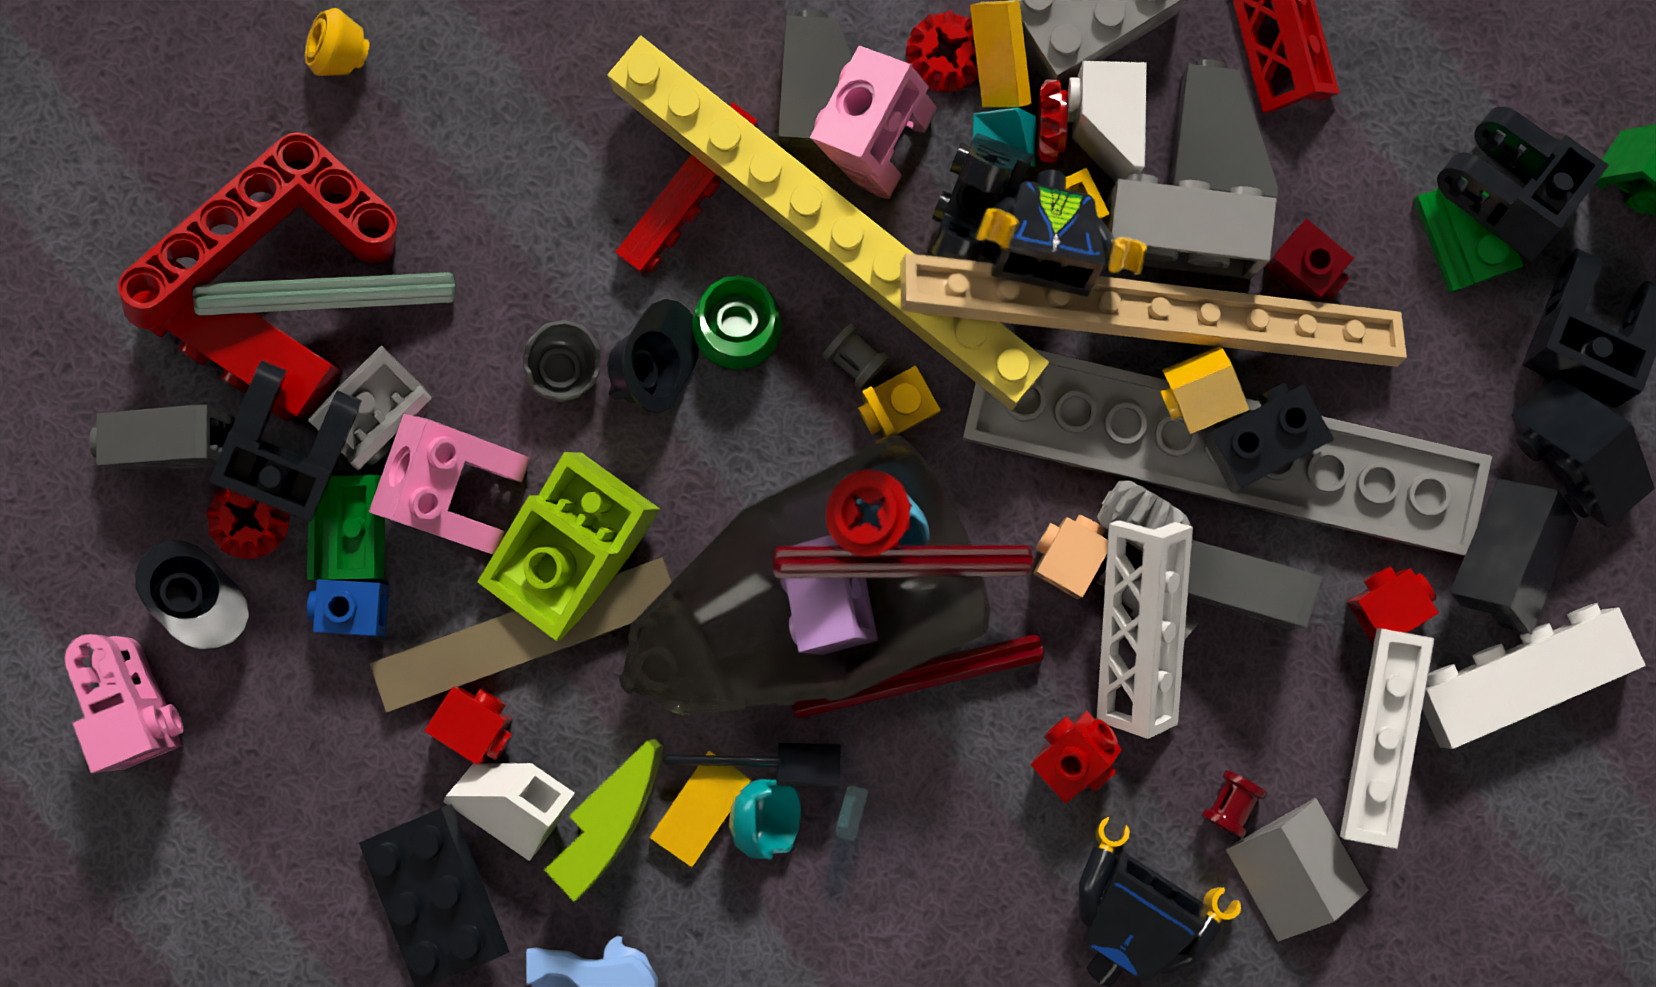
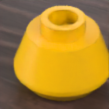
M331 8L322 11L316 17L308 35L305 48L306 64L313 74L317 76L348 75L354 68L360 69L365 63L369 51V41L364 39L362 27L340 9Z

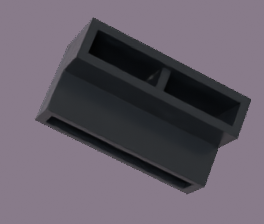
M1497 479L1450 590L1451 595L1460 606L1491 613L1503 628L1532 634L1578 523V518L1559 490Z

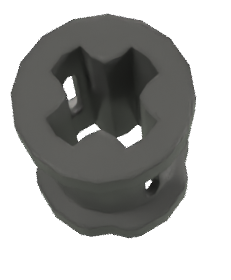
M850 323L831 342L822 354V358L827 362L833 360L855 380L854 386L861 391L885 366L890 356L886 352L879 354L857 334L858 327Z

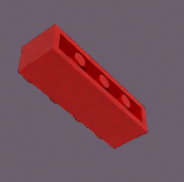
M176 260L172 264L176 268L186 269L185 266ZM141 291L135 294L132 300L139 303H148L154 300L158 294L152 291ZM193 298L163 324L148 329L161 338L169 331L183 340L178 350L199 364L205 366L209 359L225 368L220 378L245 394L261 360L288 370L272 413L287 422L294 415L309 422L307 417L319 407L343 372L255 313L198 315L194 310Z

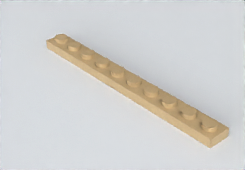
M907 253L900 263L901 311L1217 347L1221 345L1226 348L1398 367L1407 358L1402 314L1398 311L1102 276L1098 277L1089 296L1086 297L992 277V263Z

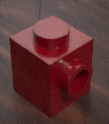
M1306 218L1264 267L1305 301L1316 302L1323 295L1327 299L1332 300L1351 278L1344 270L1354 257Z

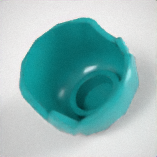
M760 779L747 784L735 797L730 810L729 829L734 845L750 858L771 860L773 857L771 854L787 853L792 849L799 831L801 818L799 793L794 786H776L777 780Z

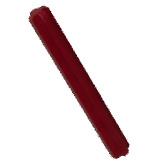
M1026 545L898 546L880 553L878 557L854 555L840 546H779L775 548L772 556V568L774 576L777 578L1005 577L1028 575L1033 568L1032 550Z
M1033 634L794 690L790 695L795 716L802 718L1041 662L1044 659V651L1039 636Z

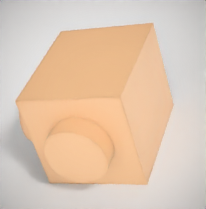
M1078 515L1076 521L1066 517L1062 520L1059 527L1050 523L1035 549L1042 553L1043 556L1033 575L1076 599L1082 598L1107 554L1108 540L1102 537L1106 529L1082 515Z

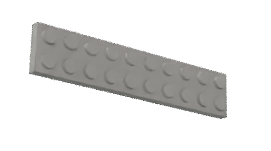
M1034 349L1050 363L1012 411L975 383L962 438L964 441L1462 558L1465 557L1478 526L1492 460L1490 455L1323 417L1334 438L1333 441L1232 493L1203 440V437L1215 430L1213 425L1190 434L1182 417L1172 420L1160 391L1169 388L1165 379ZM1246 399L1249 410L1243 412V415L1260 407L1259 401Z

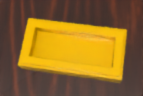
M1020 0L980 2L970 5L982 107H1022L1031 104Z
M709 750L706 755H716V754H714L713 752H711V751ZM698 766L649 838L693 867L730 813L735 797L752 779L733 766Z

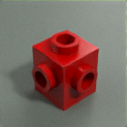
M1086 710L1073 722L1067 716L1057 722L1043 736L1048 743L1030 763L1033 769L1066 804L1087 786L1093 792L1103 786L1116 773L1117 770L1112 764L1122 748L1117 744V737L1113 730L1100 719L1095 720Z

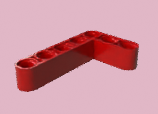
M290 133L279 139L125 270L118 283L124 316L131 324L139 328L149 329L163 324L193 298V287L195 285L212 282L298 206L305 210L356 258L370 264L382 263L394 253L397 234L396 215L380 197L316 139L304 133ZM301 160L309 163L310 166L297 170L290 168L287 164L292 161ZM258 192L269 193L273 196L265 202H256L249 198ZM330 194H341L347 200L343 203L334 204L329 203L324 198ZM222 224L231 225L235 228L228 235H217L211 232L214 227ZM369 227H375L384 231L385 234L381 237L370 238L362 234L361 231ZM183 257L193 258L197 261L194 266L186 269L176 268L172 265L175 260ZM141 291H152L158 294L154 300L148 303H139L132 300L135 294Z

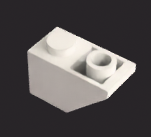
M473 763L446 795L443 802L447 805L452 804L454 810L530 861L557 826L575 793L532 763H483L479 765Z

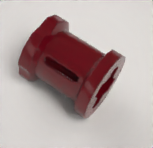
M1226 770L1222 776L1225 783L1211 809H1204L1201 816L1225 831L1243 839L1247 832L1243 827L1257 800H1263L1268 792L1246 778Z

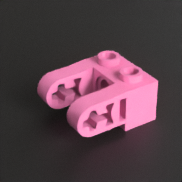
M858 46L851 61L842 69L839 84L827 106L818 114L810 138L856 185L878 197L890 199L902 176L898 169L890 162L895 152L893 148L905 126L914 131L924 133L936 113L937 107L926 94L929 87L911 64ZM870 106L864 114L860 115L864 109Z
M403 414L369 513L494 555L505 531L447 511L463 465L465 463L522 483L530 458L432 420Z
M92 634L80 636L72 641L65 654V665L85 716L84 719L74 722L73 726L91 773L125 770L182 747L178 736L183 733L181 717L172 704H166L165 698L152 674L145 652L137 641L129 637H107ZM89 646L94 650L92 654L93 668L84 667L82 659L89 656ZM121 651H128L130 659L124 661ZM139 676L141 684L134 685L132 679ZM99 683V687L91 691L90 684Z

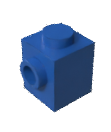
M317 579L316 591H310L307 601L308 621L314 622L313 632L386 637L390 585Z

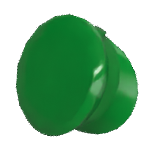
M736 275L724 277L705 290L696 304L692 320V330L696 344L705 357L720 367L737 370L754 367L771 355L780 339L782 320L778 304L765 286L753 278Z

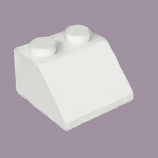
M1083 61L1077 78L1069 79L1067 91L1068 122L1072 123V139L1115 183L1118 179L1126 180L1129 174H1141L1145 167L1147 63Z

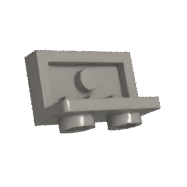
M381 345L307 418L319 431L337 390L362 400L342 450L349 463L356 470H359L366 462L369 465L375 464L388 452L392 445L389 440L397 433L403 414L423 418L429 409L426 404L432 397Z

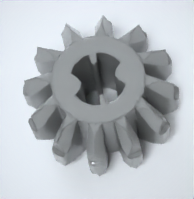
M1119 481L1114 489L1108 492L1102 502L1103 506L1097 515L1100 524L1107 530H1109L1110 523L1118 520L1153 530L1173 522L1190 526L1187 516L1179 509L1132 481ZM1126 539V542L1143 552L1144 543Z

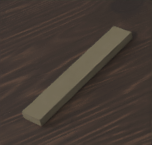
M661 557L617 573L594 604L560 641H555L518 612L513 611L372 662L370 667L385 711L389 713L450 691L452 686L467 685L681 607L665 560Z

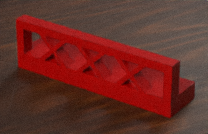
M1233 0L1263 113H1272L1305 99L1321 101L1340 94L1315 0ZM1266 14L1277 20L1280 30L1272 49L1261 44L1258 33ZM1281 63L1290 68L1295 89L1276 97L1271 79L1278 64Z

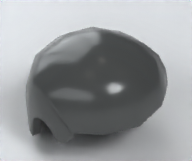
M561 320L544 324L530 337L524 349L523 374L526 383L530 385L537 395L547 400L563 403L580 399L595 384L599 376L601 348L598 341L585 326L571 321Z

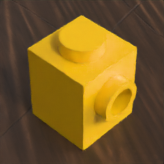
M1221 345L1162 370L1169 388L1160 391L1168 413L1172 420L1182 417L1190 434L1249 410L1234 368Z

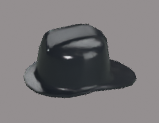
M668 299L652 303L642 314L632 332L616 343L610 351L607 361L608 376L612 384L608 395L611 398L638 404L646 411L661 413L672 407L693 371L699 356V348L692 330L693 315L688 308L678 301Z
M183 540L165 541L151 547L140 558L135 571L136 591L150 615L179 642L199 650L220 649L233 643L243 633L249 617L246 598L239 587L217 565L213 558L199 546Z

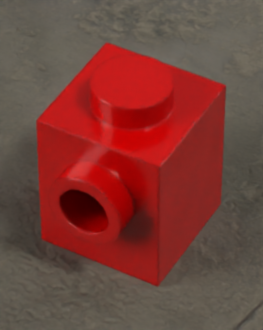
M1391 566L1382 569L1363 581L1368 588L1366 591L1347 601L1348 606L1373 646L1377 628L1407 633L1439 614L1432 603L1436 600V594L1432 586L1421 573L1415 575L1411 568L1400 570L1396 573Z
M452 686L424 732L471 762L479 765L485 763L489 757L496 761L501 756L513 736L512 733L506 730L513 719L502 713L506 704L487 691L479 689L475 696L461 686Z

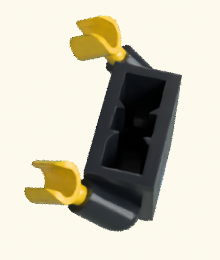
M1045 170L1038 173L1035 177V182L1026 181L1020 183L1014 197H1004L991 209H988L979 222V232L976 237L981 241L985 239L989 243H998L991 267L992 277L1086 297L1089 296L1105 266L1108 267L1110 272H1119L1120 269L1125 268L1133 271L1135 274H1141L1147 249L1144 243L1134 239L1118 238L1115 240L1104 221L1097 216L1095 200L1089 194L1066 190V177L1056 170Z
M1109 817L1103 819L1097 826L1095 833L1096 840L1100 845L1098 848L1092 849L1079 881V918L1087 926L1084 942L1088 947L1097 952L1087 966L1088 973L1098 983L1110 987L1115 983L1123 970L1139 980L1147 982L1157 973L1169 974L1197 964L1220 933L1221 926L1219 923L1221 920H1230L1239 915L1241 911L1240 901L1233 900L1227 910L1222 913L1218 909L1217 900L1224 893L1225 888L1217 887L1209 890L1203 902H1201L1124 851H1121L1116 858L1113 854L1114 850L1126 843L1130 830L1125 825L1120 840L1110 841L1104 834V827L1108 823Z

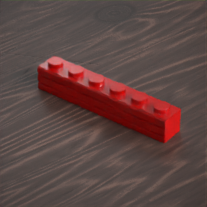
M734 102L729 105L759 129L757 119ZM691 154L615 251L617 257L642 276L647 271L650 273L654 272L663 259L659 255L667 246L672 248L680 239L682 232L679 230L686 221L691 223L701 211L699 204L706 196L711 198L717 192L721 185L718 181L720 177Z

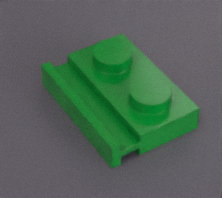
M1439 188L1417 195L1413 199L1449 294L1523 267L1518 251L1449 201ZM1486 192L1482 193L1486 197L1489 196V194H1487Z
M380 475L331 477L316 516L311 522L308 521L307 580H384L385 518L369 513L381 478Z

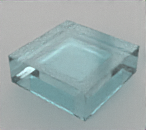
M850 783V786L847 785L835 829L837 837L855 842L869 791L868 788Z

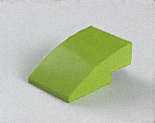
M564 452L539 495L528 496L477 582L555 641H560L610 584L661 509L583 453Z
M657 739L648 740L569 816L583 833L545 871L573 901H576L586 893L603 875L624 848L636 828L650 798L659 770L663 745Z

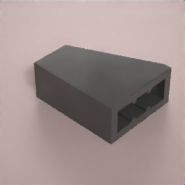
M802 10L797 13V16L786 15L779 123V143L781 148L821 150L810 138L814 130L816 118L820 111L827 106L839 84L842 69L853 58L838 19L828 18V14L823 11ZM870 106L864 109L860 115L864 114Z
M1211 59L1198 60L1196 64H1188L1181 76L1168 185L1178 186L1179 182L1183 180H1197L1209 183L1210 190L1231 192L1233 187L1245 186L1262 190L1263 197L1277 198L1278 185L1240 70L1227 69L1226 63Z
M209 405L97 413V427H93L90 432V451L92 456L96 458L97 466L110 470L215 468L226 438L235 422V417Z
M1192 540L1187 598L1283 630L1302 629L1308 626L1323 577Z

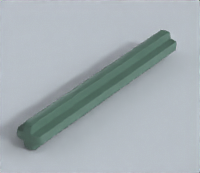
M449 272L197 284L193 287V306L195 313L198 315L451 303L455 299L456 289L453 274Z

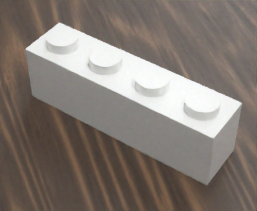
M1598 603L1590 604L1567 614L1570 623L1555 630H1552L1550 623L1534 628L1532 634L1522 633L1520 635L1523 644L1506 651L1502 644H1498L1472 655L1476 664L1457 671L1455 665L1452 664L1429 673L1422 709L1439 747L1454 749L1646 666L1620 608L1600 610Z

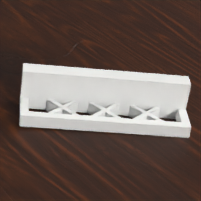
M1118 520L1109 524L1097 719L1104 721L1109 726L1149 739L1178 725L1193 527L1173 522L1153 530ZM1126 539L1144 543L1143 563L1137 570L1134 569L1125 555ZM1130 587L1140 603L1139 616L1133 621L1122 605V592ZM1125 636L1136 652V664L1130 670L1118 653L1119 641ZM1120 686H1123L1133 702L1132 716L1115 711L1116 689Z
M1380 628L1376 629L1340 837L1344 839L1398 848L1434 638Z

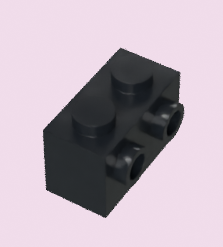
M1286 383L1274 387L1257 397L1261 404L1260 407L1245 415L1240 413L1214 424L1215 430L1203 437L1208 450L1232 493L1334 440L1305 384L1289 391Z

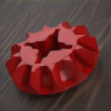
M951 10L935 15L929 13L923 21L913 27L906 46L907 63L912 65L929 89L939 92H954L966 88L979 77L971 17H963ZM938 33H940L942 39H946L948 44L962 43L961 47L955 51L956 69H954L951 62H948L945 56L932 57V54L938 50Z
M1046 79L1039 93L1037 152L1043 162L1056 163L1058 152L1064 153L1066 148L1067 90H1061L1059 79Z
M877 470L858 471L844 478L831 493L826 508L827 527L832 538L844 550L854 555L878 557L880 553L898 547V541L910 529V509L913 506L907 497L904 486L892 476ZM857 498L872 506H876L880 502L882 503V507L877 512L878 518L881 520L879 522L882 525L881 529L867 522L858 526V521L862 519L863 512L860 509L861 505L856 500Z
M226 488L214 492V499L210 508L205 512L208 517V534L214 539L220 550L242 559L260 558L274 551L285 539L290 525V513ZM256 504L258 509L255 511L254 517L259 521L258 524L264 530L261 531L257 528L245 526L238 531L236 526L239 524L240 518L235 514L236 511L231 506L249 509Z

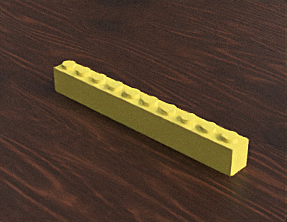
M640 35L607 74L613 92L1012 411L1045 371L1050 362L1000 322L901 311L900 263L906 253H914Z

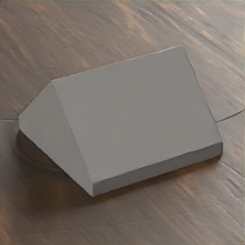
M1316 798L1225 848L1276 941H1281L1335 922L1369 891Z

